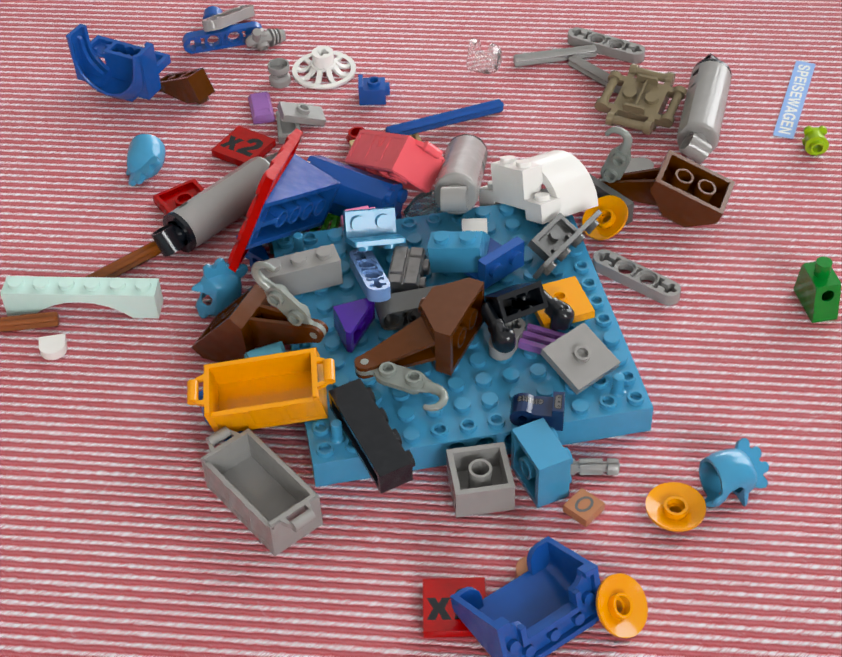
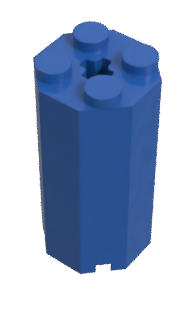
M312 155L307 159L312 165L341 182L328 213L340 217L346 209L368 205L369 208L395 207L396 219L402 218L401 210L403 203L407 199L408 191L403 189L401 183L321 155Z

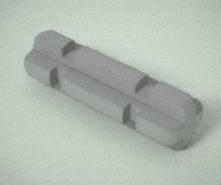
M573 458L570 474L575 475V472H579V475H603V472H607V475H618L620 471L619 459L607 458V461H603V458H579V461H575V458Z

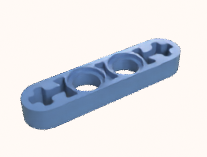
M358 249L350 251V267L366 298L372 302L389 300L391 298L390 282L373 252L358 251Z

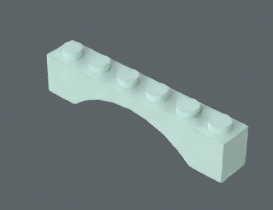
M7 276L0 293L7 316L33 314L54 305L81 302L110 307L132 318L159 319L164 301L159 278Z

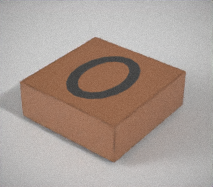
M583 488L563 505V512L585 527L605 510V503Z

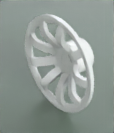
M328 46L314 48L312 53L299 58L292 68L293 78L297 83L304 87L318 90L342 86L349 82L356 73V64L351 57L341 52L333 51ZM344 58L349 63L341 64L339 62ZM303 61L308 65L304 68L299 67ZM350 68H351V70H350L349 73H344V72H342V71L340 70V69L345 70V69H350ZM317 71L315 83L307 82ZM332 71L343 79L335 81ZM298 72H299V73L308 72V73H307L305 76H303V77H300V76L298 75ZM323 72L326 73L330 84H321Z

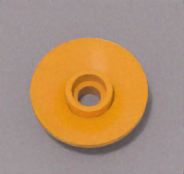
M613 195L598 198L599 206L585 210L582 225L598 209L602 212L597 219L600 224L590 234L585 232L590 238L595 240L609 239L619 233L625 226L628 219L627 205L621 198Z
M667 482L654 487L646 498L645 508L649 518L657 526L669 531L683 532L694 529L702 523L706 515V502L703 496L693 487L683 483Z
M617 573L606 577L599 585L596 594V610L604 628L618 638L636 636L645 626L648 615L646 596L639 583L629 575Z

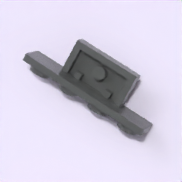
M598 209L579 229L561 213L546 225L527 245L545 261L532 277L536 280L542 274L547 277L557 266L555 261L558 259L562 262L572 251L569 247L572 245L576 248L585 239L586 236L583 234L585 232L590 234L600 224L597 219L602 212Z

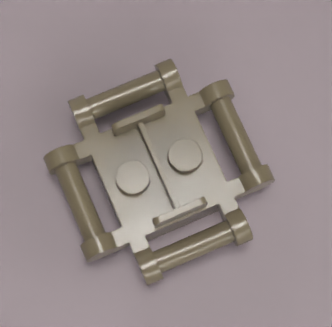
M632 63L627 76L615 70L610 72L608 83L594 106L598 111L607 113L606 125L613 126L615 124L640 130L643 134L650 135L652 130L655 131L657 125L666 128L672 127L675 120L674 115L681 100L685 98L687 90L680 85L672 87L676 76L673 72L662 73L640 68L638 64ZM616 85L622 86L615 102L610 103L609 99ZM669 98H672L666 113L663 114Z

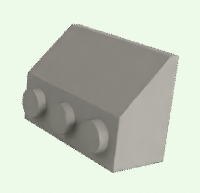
M334 244L264 260L276 268L275 272L265 268L260 269L271 282L286 286L293 296L343 284L341 259Z

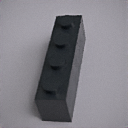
M359 378L329 390L330 409L336 419L342 422L343 431L379 492L382 494L412 481L413 467H415L413 455L409 450L405 451L402 447V440L398 431L395 428L391 429L389 426L388 416L382 407L378 408L372 389L370 387L366 388Z

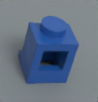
M358 74L359 105L386 104V96L390 95V83L385 82V77L372 76L363 78V74Z

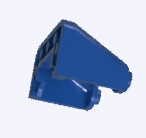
M547 536L530 548L527 555V572L482 599L481 593L475 588L465 587L450 596L452 608L458 618L491 657H546L599 621L596 610V594L601 584L598 566Z

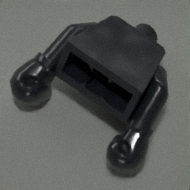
M541 281L515 284L484 296V303L480 310L481 316L491 334L493 347L501 353L511 352L516 345L515 332L513 329L507 328L505 323L545 309L544 312L551 319L550 329L565 331L570 328L575 315L570 305L548 294L543 289Z

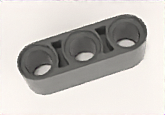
M439 285L392 293L389 300L375 302V309L381 327L388 331L402 329L421 317V313L418 312L421 299L428 295L432 287Z

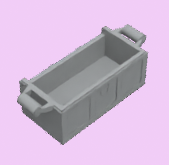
M225 426L205 438L210 450L208 454L201 457L206 486L274 556L323 524L320 496L249 428L238 433L229 430ZM230 436H232V438L228 439V440L225 441L224 443L220 444V445L217 446V447H214V446H216L217 444H219V443H221L222 441H224V440H226L227 438H229Z

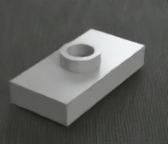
M279 101L277 108L282 122L324 126L326 123L325 115L320 106Z

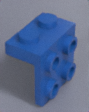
M517 236L501 245L490 238L487 255L478 260V272H467L464 274L470 278L483 281L484 289L490 287L524 265V241Z

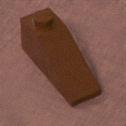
M203 68L167 74L160 79L161 89L159 91L187 104L195 102L197 105L208 101V96L215 92Z

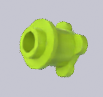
M807 126L804 128L805 137L802 139V143L807 153L815 156L825 153L829 147V142L825 138L827 128L825 126Z

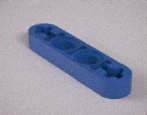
M251 21L230 25L216 31H193L183 36L182 43L185 51L190 54L246 45L245 40L248 36L252 35V30L262 28L259 22ZM232 32L239 33L236 39L228 38ZM210 36L218 37V40L214 43L207 41ZM191 40H194V45H190Z

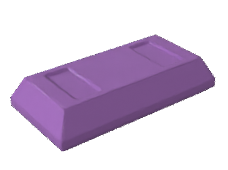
M268 92L250 94L248 101L253 125L274 122L275 116L270 94Z

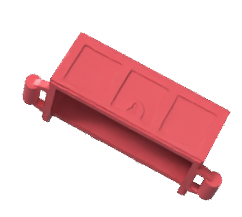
M360 129L345 159V163L401 183L403 189L429 193L445 159L442 157V150L428 141L422 142L409 135Z

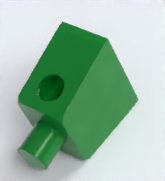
M825 256L817 258L815 262L804 263L801 266L794 286V292L812 323L835 320L838 317L841 282L832 268L833 261Z

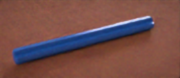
M500 99L387 126L385 131L387 133L413 135L500 113L503 111L504 103Z

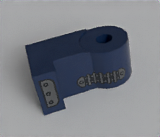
M553 392V397L533 396L529 393L514 395L511 400L510 421L519 427L544 418L550 428L553 427L557 431H563L565 392Z

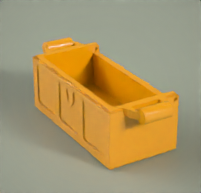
M315 347L205 364L204 374L187 381V404L204 407V417L214 432L225 426L229 430L239 432L245 431L248 428L253 430L328 418L326 386L336 382L334 359L321 358ZM203 382V400H199V383Z

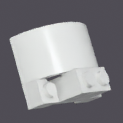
M552 150L520 160L515 159L513 155L502 156L500 161L491 163L492 181L487 182L488 185L480 187L479 192L480 206L505 204L525 210L526 220L539 224L551 222L559 213L566 217L599 206L597 192L587 169L575 156L563 150ZM542 184L545 185L549 193L541 192Z

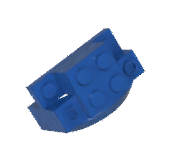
M79 24L66 35L77 79L87 82L97 92L112 98L133 102L137 97L150 100L161 89L159 73L171 63L169 54L154 51L152 43L146 42L143 48L97 35L90 41L87 26ZM100 58H105L106 64Z

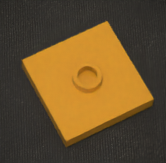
M576 276L542 284L543 289L553 298L556 297L571 306L575 312L572 323L595 318V310ZM545 309L534 312L541 327L550 329L551 319L544 312Z

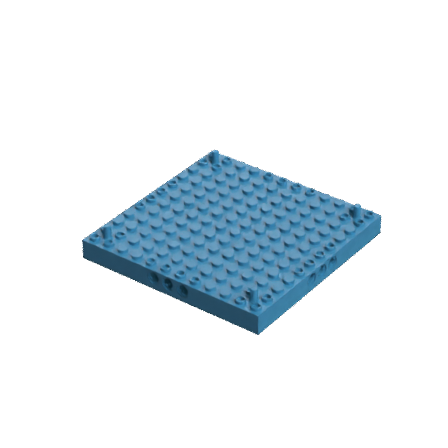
M505 204L475 207L466 213L458 215L442 212L396 219V233L406 237V243H399V246L408 247L409 249L411 247L424 248L426 259H429L427 246L431 232L462 231V219L487 218V231L490 238L501 245L518 236L524 241V265L484 289V296L515 284L541 281L542 284L576 276L595 310V318L572 323L569 329L565 331L558 330V332L566 334L584 322L621 362L618 368L576 395L540 354L517 348L512 357L507 360L499 361L491 358L489 355V339L491 334L484 321L451 376L436 371L431 362L407 367L422 372L432 382L446 389L449 400L447 405L440 410L427 411L422 408L424 404L431 405L437 403L439 397L430 393L409 394L378 383L375 376L367 379L360 378L366 388L370 387L372 389L378 408L382 407L385 410L391 429L395 428L398 431L404 450H409L415 460L413 471L446 465V449L504 442L507 455L511 454L512 429L518 427L510 421L511 400L518 393L553 397V392H565L563 431L556 430L562 445L651 431L653 405L584 241L576 248L571 245L569 247L572 250L562 262L557 259L555 261L557 266L547 277L542 274L536 280L532 276L545 261L527 245L550 222L539 224L526 220L525 210ZM573 215L566 216L565 218L578 229ZM342 227L306 233L296 232L293 235L272 241L274 258L334 244L341 259L343 284L294 296L300 303L305 304L309 308L311 318L321 320L327 325L328 332L320 343L290 344L291 351L316 347L321 358L334 359L336 382L326 386L328 418L304 422L316 487L371 478L343 431L342 422L336 419L330 409L328 391L359 379L355 373V359L401 330H384L380 325L375 309V319L353 352L346 351L334 327L333 306L363 299L366 296L350 267L349 252L358 248H353L352 245L345 242ZM373 246L371 251L386 277H388L394 248L384 249L383 246ZM431 267L429 275H424L427 279L426 287L470 278L464 273H431ZM535 313L521 317L525 321L526 331L528 323L541 326Z

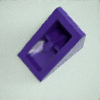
M367 298L333 306L334 327L347 352H353L375 319V302L369 301Z

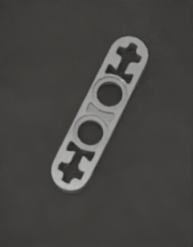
M252 4L238 6L203 19V30L205 32L220 30L255 16L254 6Z
M579 27L571 28L568 31V44L577 47L594 44L598 54L633 64L641 63L645 59V47L640 44Z
M601 249L593 254V265L596 272L661 304L675 305L679 302L681 286L677 282L610 250ZM620 270H629V271H631V273H629V274H623V273H621V272H619V271H620ZM642 280H649V281H652L653 283H652V284H643V283H641V281H642Z

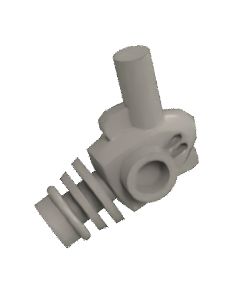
M255 28L252 31V35L246 38L245 44L247 47L263 51L270 46L273 47L285 41L286 34L283 29L268 28L266 31L263 28Z

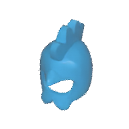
M150 134L137 135L132 139L128 147L126 175L130 176L128 184L132 187L136 184L140 185L144 180L157 175L165 162V145L156 136Z
M223 258L216 259L213 265L206 264L203 266V276L200 282L191 289L201 292L195 305L201 318H207L209 315L216 316L242 295L241 278L248 271L246 264H240L236 273L229 269V264ZM207 295L212 298L211 305H206L202 301Z
M747 438L738 440L735 448L717 451L701 460L699 464V478L707 495L705 499L707 507L720 506L731 492L738 497L743 506H746L749 493L754 488L767 487L768 481L763 474L769 470V465L767 462L759 460L762 455L761 449L756 446L750 448Z

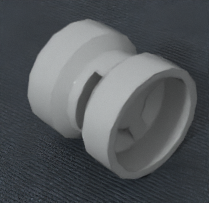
M283 58L270 60L267 65L268 72L271 74L269 76L270 85L274 88L289 86L291 84V76L288 73L290 69L288 60Z

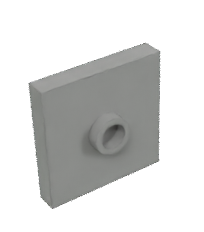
M584 322L544 347L540 353L576 395L618 368L621 363Z

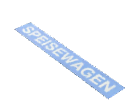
M796 60L774 129V136L794 139L816 64Z

